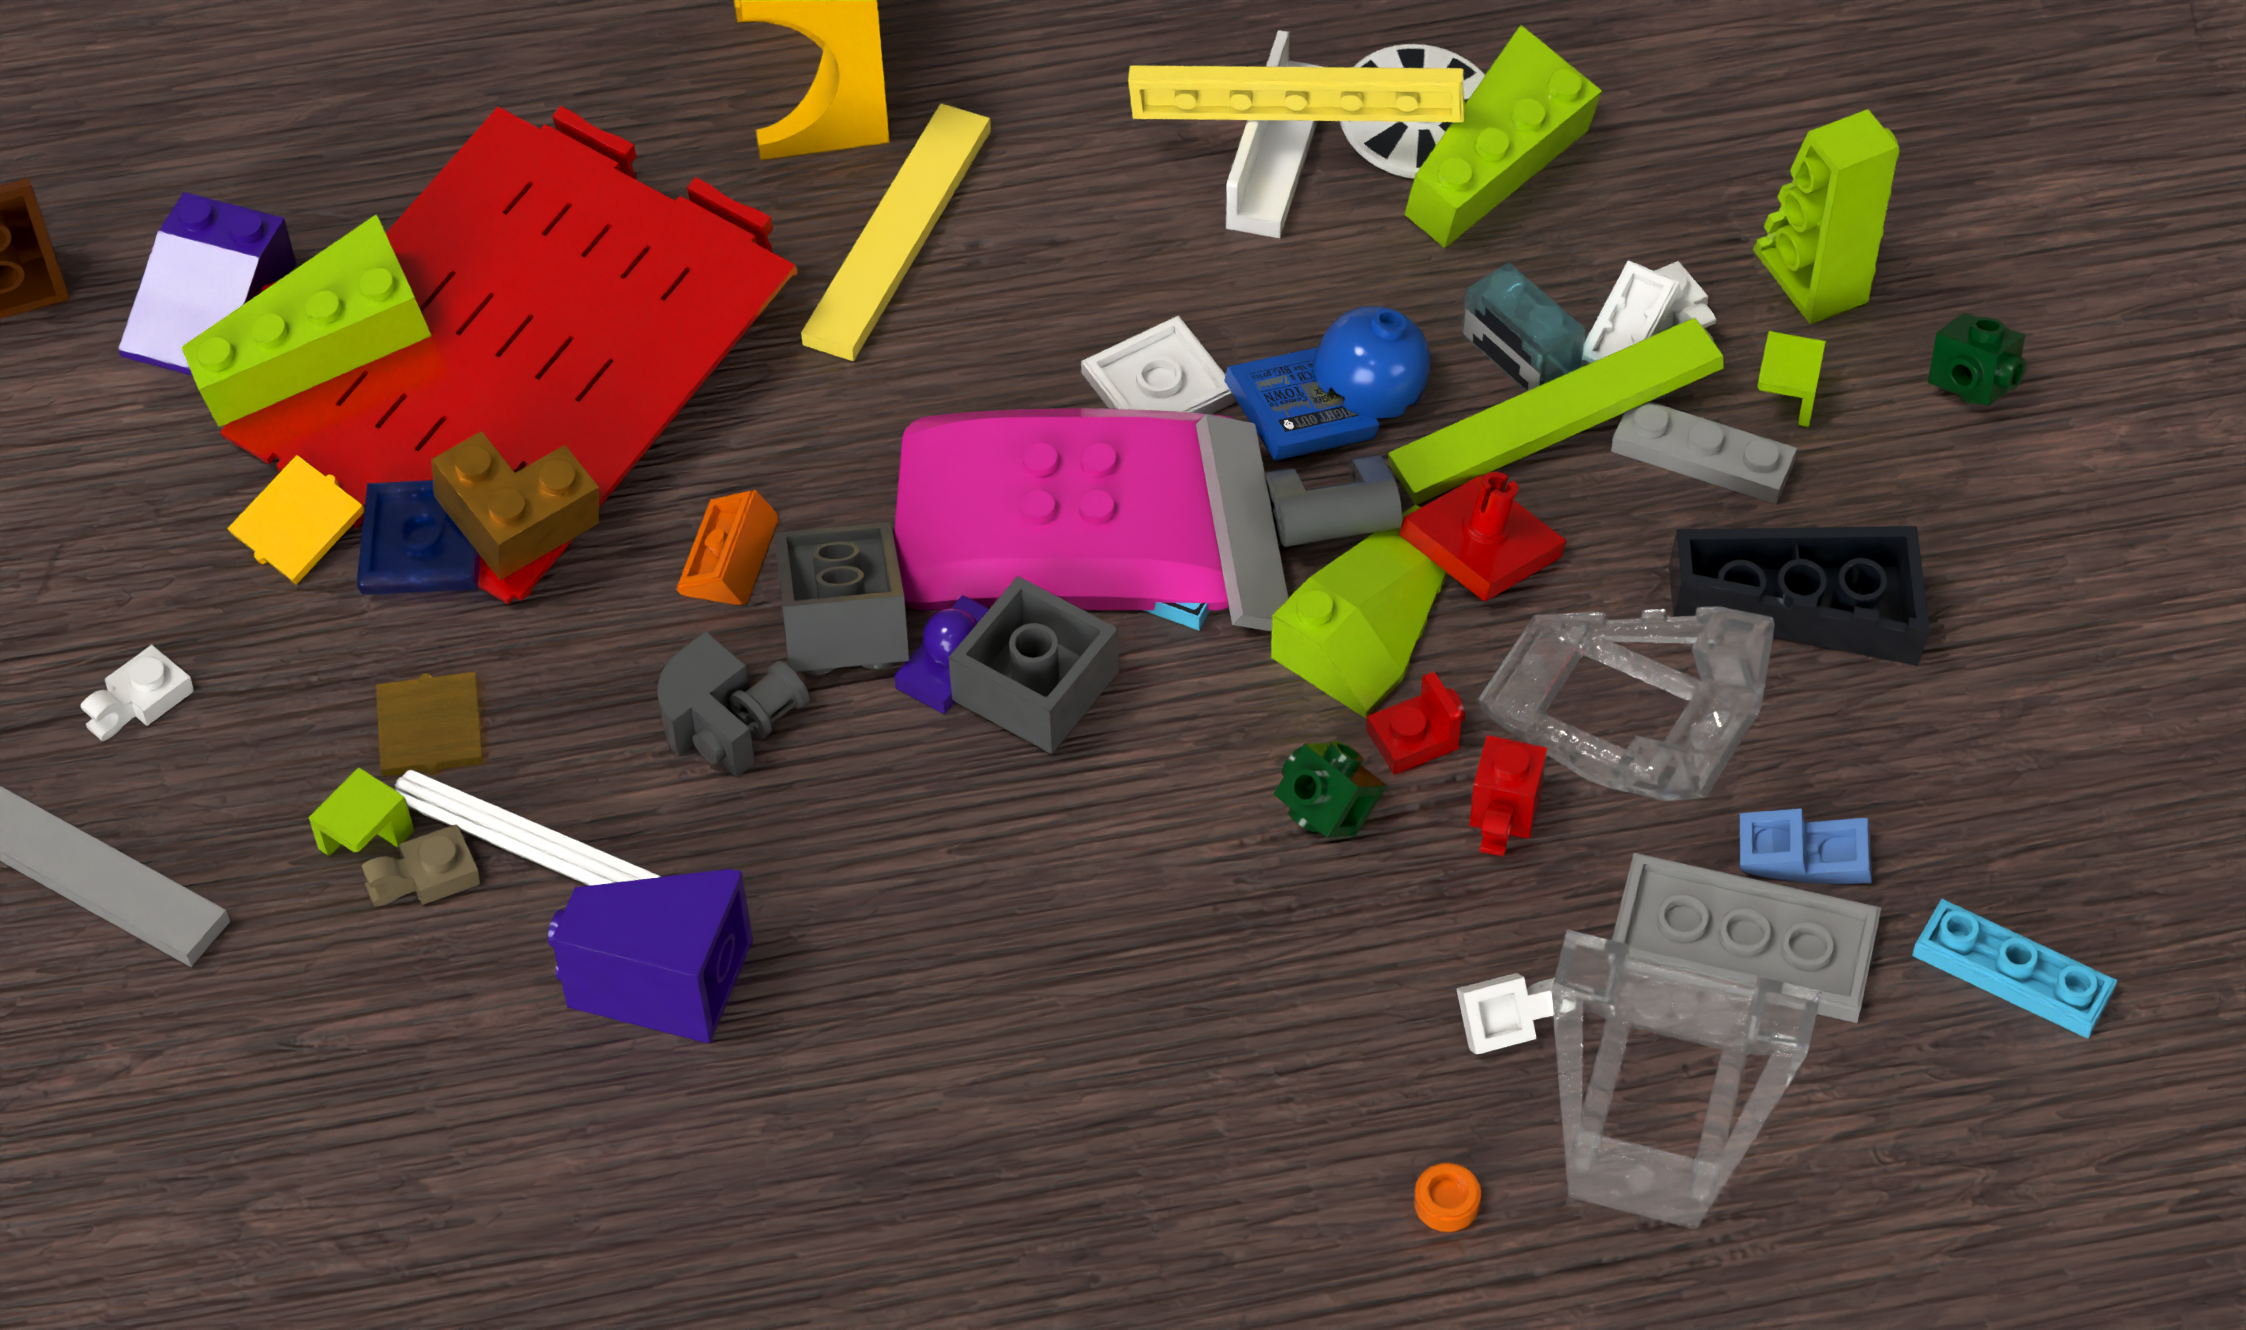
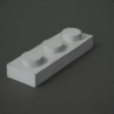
M1649 401L1624 413L1613 436L1611 452L1777 504L1795 463L1797 448Z

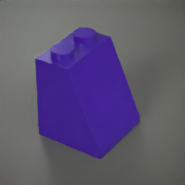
M733 869L575 887L565 910L558 909L555 912L548 931V944L553 947L557 962L556 978L562 983L568 1008L708 1044L711 1043L753 942L743 875L741 871Z

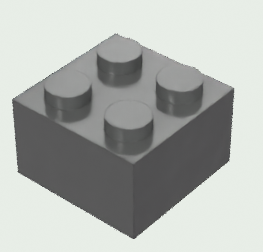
M1017 576L949 656L952 700L1052 754L1118 674V628Z

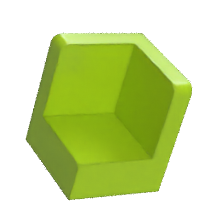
M1769 331L1757 387L1761 391L1803 398L1798 425L1809 427L1826 341Z
M359 767L308 817L318 849L328 856L333 854L341 844L353 852H359L376 834L399 847L398 844L403 843L414 832L405 796Z

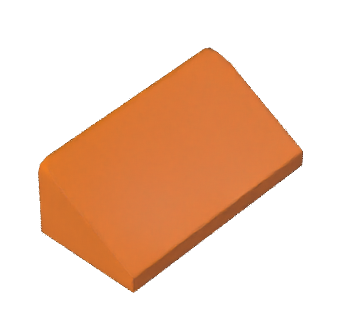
M757 490L710 499L676 588L681 595L731 605H745L748 603L778 522L777 512Z

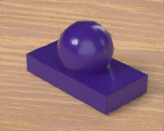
M962 595L952 608L940 610L930 617L923 632L922 644L911 655L909 661H906L894 675L895 688L945 715L955 703L952 700L949 656L989 609Z

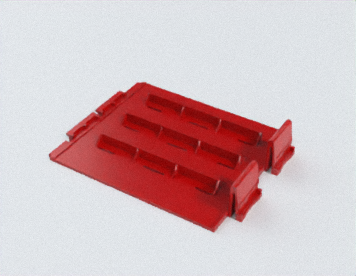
M560 106L552 115L556 129L546 124L540 129L514 114L497 107L386 232V236L432 336L228 423L220 431L223 438L268 464L275 457L280 459L276 464L279 473L298 455L325 477L333 475L339 482L338 487L366 509L352 526L358 528L366 519L369 525L364 531L367 535L447 582L457 572L460 577L508 605L514 598L523 601L524 598L529 596L532 588L573 539L500 581L434 497L431 459L480 431L485 434L515 473L524 466L527 467L566 445L599 486L600 508L791 276L795 277L798 274L795 264L772 252V245L768 239V235L773 230L771 216L725 196L712 185L697 177L687 186L690 201L682 196H679L676 200L667 197L637 181L636 172L632 167V162L637 158L633 143L589 124L576 113L563 106Z

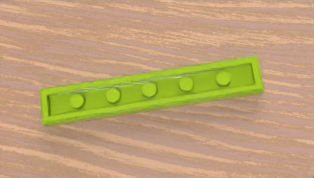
M1694 317L1388 453L1389 466L1414 504L1418 505L1463 485L1479 475L1483 476L1486 473L1723 369V354Z

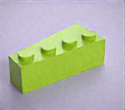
M1520 25L1465 103L1464 122L1451 123L1416 173L1404 215L1443 248H1446L1589 131L1602 90L1525 27Z
M1869 109L1808 131L1790 169L1793 181L1783 185L1777 196L1781 207L1779 211L1768 215L1764 224L1768 234L1757 239L1752 249L1810 325L1869 301L1873 276L1876 273L1880 241L1884 233L1883 226L1888 201L1891 197V186L1896 161L1899 158V146L1894 134L1888 128H1883Z
M376 214L183 345L181 349L199 392L218 427H221L432 335Z

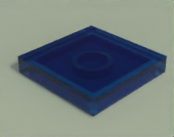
M433 480L367 483L356 584L362 595L478 589L481 556L434 497Z

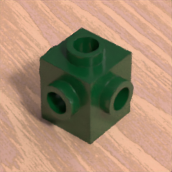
M1964 312L1936 332L1928 383L1958 394L1959 398L1965 402L1991 405L2009 390L2013 391L2016 389L2024 376L2026 360L2022 357L2025 334L2006 328L1997 319L1976 317Z
M1333 740L1331 743H1304L1302 747L1296 749L1284 763L1282 768V776L1284 777L1273 795L1290 807L1288 811L1289 817L1301 827L1312 832H1321L1327 838L1357 835L1387 785L1361 765L1364 759L1355 749L1345 743Z

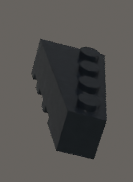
M1917 526L1676 530L1669 561L1673 617L1918 666L1930 627Z

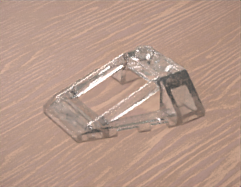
M1720 606L1697 607L1696 616L1667 617L1665 609L1643 610L1642 616L1639 619L1607 620L1604 612L1534 615L1479 696L1478 702L1481 710L1501 727L1528 744L1547 747V755L1588 781L1612 789L1663 801L1706 798L1760 712L1775 624L1773 617ZM1613 642L1694 644L1691 649L1701 680ZM1583 655L1689 701L1664 742L1636 735L1627 750L1553 718L1545 712Z
M1567 930L1551 994L1568 1197L1698 1229L1807 1057L1822 991L1760 976L1757 977L1755 987L1629 957V944ZM1583 1009H1586L1605 1018L1606 1021L1582 1108ZM1631 1027L1722 1049L1695 1159L1603 1136ZM1748 1054L1771 1055L1728 1139Z

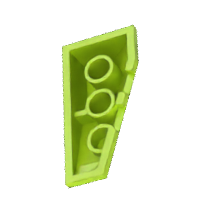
M1415 504L1403 512L1402 522L1405 516L1421 507ZM1400 529L1371 534L1309 577L1272 615L1271 658L1365 719L1403 681L1409 667L1412 651L1418 637L1421 638L1431 606L1437 593L1441 591L1448 574L1399 535Z

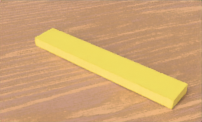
M1130 66L1128 83L1133 119L1464 122L1463 68Z
M940 103L801 332L803 346L851 361L856 359L990 134V118Z

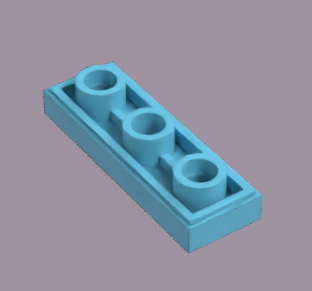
M1944 899L1940 900L1915 944L1912 955L2087 1039L2112 996L2117 980Z

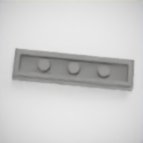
M1205 414L1196 424L1232 625L1272 632V615L1288 599V593L1255 423Z

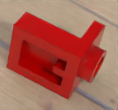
M1433 671L1422 676L1421 695L1367 716L1366 731L1392 773L1396 775L1459 749L1461 723L1465 721V710L1457 692L1453 688L1446 689Z

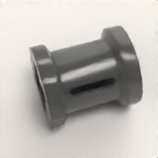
M777 661L767 668V675L745 692L742 690L735 691L730 695L728 701L732 713L750 728L751 735L757 739H764L771 733V725L792 708L800 709L810 701L806 686L799 679L795 671L786 663Z

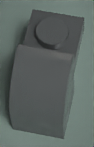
M706 631L677 652L667 662L660 674L657 694L664 733L670 748L678 757L695 745L699 753L709 763L716 765L719 762L735 777H738L755 764L750 728L732 713L728 701L730 695L735 691L742 690L745 692L749 689L746 665Z

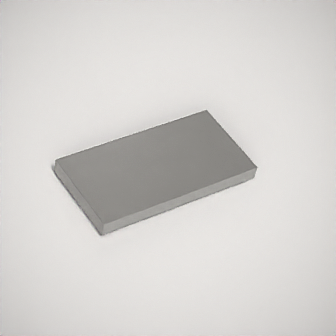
M1633 853L1608 954L1607 967L1857 1023L1881 907Z

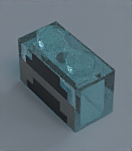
M1506 263L1466 289L1462 334L1526 391L1581 368L1586 329L1511 263Z

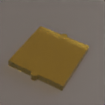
M475 672L431 677L430 674L424 673L419 679L376 684L382 777L405 774L408 770L416 772L427 771L429 775H435L439 769L483 764Z

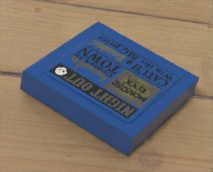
M1318 347L1232 365L1227 368L1224 379L1225 383L1249 421L1255 423L1257 434L1274 461L1376 438L1380 425L1376 418L1349 411L1342 407L1344 397L1337 394L1331 387L1328 394L1319 387L1313 373L1314 356Z

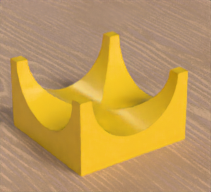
M734 0L737 23L766 22L782 25L809 37L823 51L818 72L812 86L800 104L779 122L756 130L760 160L889 143L877 0Z

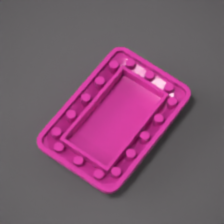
M1017 409L921 417L913 421L905 429L902 437L894 542L903 586L905 607L917 610L950 609L964 595L990 609L1014 579L1019 576L1082 610H1154L1155 602L1208 603V610L1228 608L1229 604L1196 430V424L1205 414L1138 409ZM1215 415V416H1220V417H1225V418L1233 419L1232 417L1221 416V415Z

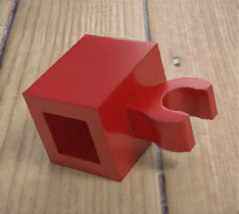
M1486 735L1473 783L1469 826L1482 829L1481 834H1483L1479 852L1504 857L1509 835L1530 839L1543 789L1547 747Z

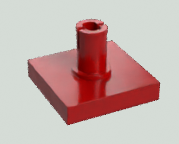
M1489 472L1484 476L1479 475L1404 517L1399 532L1401 537L1484 602L1560 559L1567 541L1514 500L1519 486L1514 480L1507 483L1509 476L1501 472Z

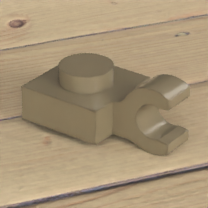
M458 824L398 844L401 859L383 856L371 859L361 865L367 879L365 886L373 906L389 904L399 897L414 891L421 905L480 885L477 866Z

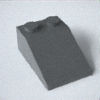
M891 522L774 533L787 660L790 668L795 672L802 671L808 675H823L840 667L863 666L868 669H884L892 666L895 662L909 661L905 599Z

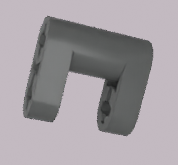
M1378 454L1352 458L1349 462L1350 483L1305 489L1294 468L1265 472L1275 530L1282 545L1288 547L1400 529L1402 526V510L1396 481L1382 456Z

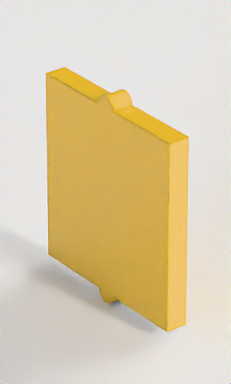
M296 455L227 529L233 536L255 552L254 557L259 564L264 565L268 562L297 585L359 519L366 509L338 487L339 482L333 475L325 477Z

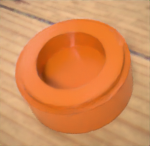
M1453 1163L1433 1165L1426 1169L1417 1180L1414 1196L1415 1211L1421 1221L1432 1229L1442 1232L1462 1230L1469 1226L1478 1215L1481 1199L1480 1184L1474 1174L1463 1166Z

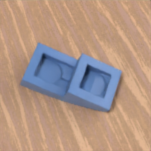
M1802 808L1740 813L1741 871L1761 877L1801 883H1872L1871 839L1868 818L1805 822Z

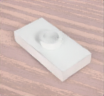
M1628 260L1577 356L1578 363L1586 366L1656 335L1681 289L1679 281Z

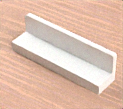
M1278 30L1266 67H1323L1290 61L1289 32ZM1247 121L1227 180L1226 229L1280 239L1318 121Z

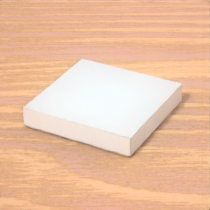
M1179 316L1081 361V373L1109 409L1213 414L1237 402L1224 381L1225 373Z

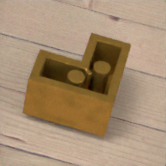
M480 431L431 459L434 497L500 581L599 524V486L566 445L515 473L485 434Z

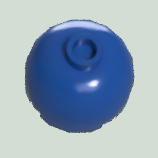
M1360 306L1339 316L1327 329L1314 356L1313 373L1319 387L1326 394H1328L1331 387L1337 394L1345 398L1342 407L1349 411L1372 418H1395L1403 415L1408 405L1413 403L1416 405L1420 401L1428 381L1431 354L1423 331L1407 316L1382 306Z

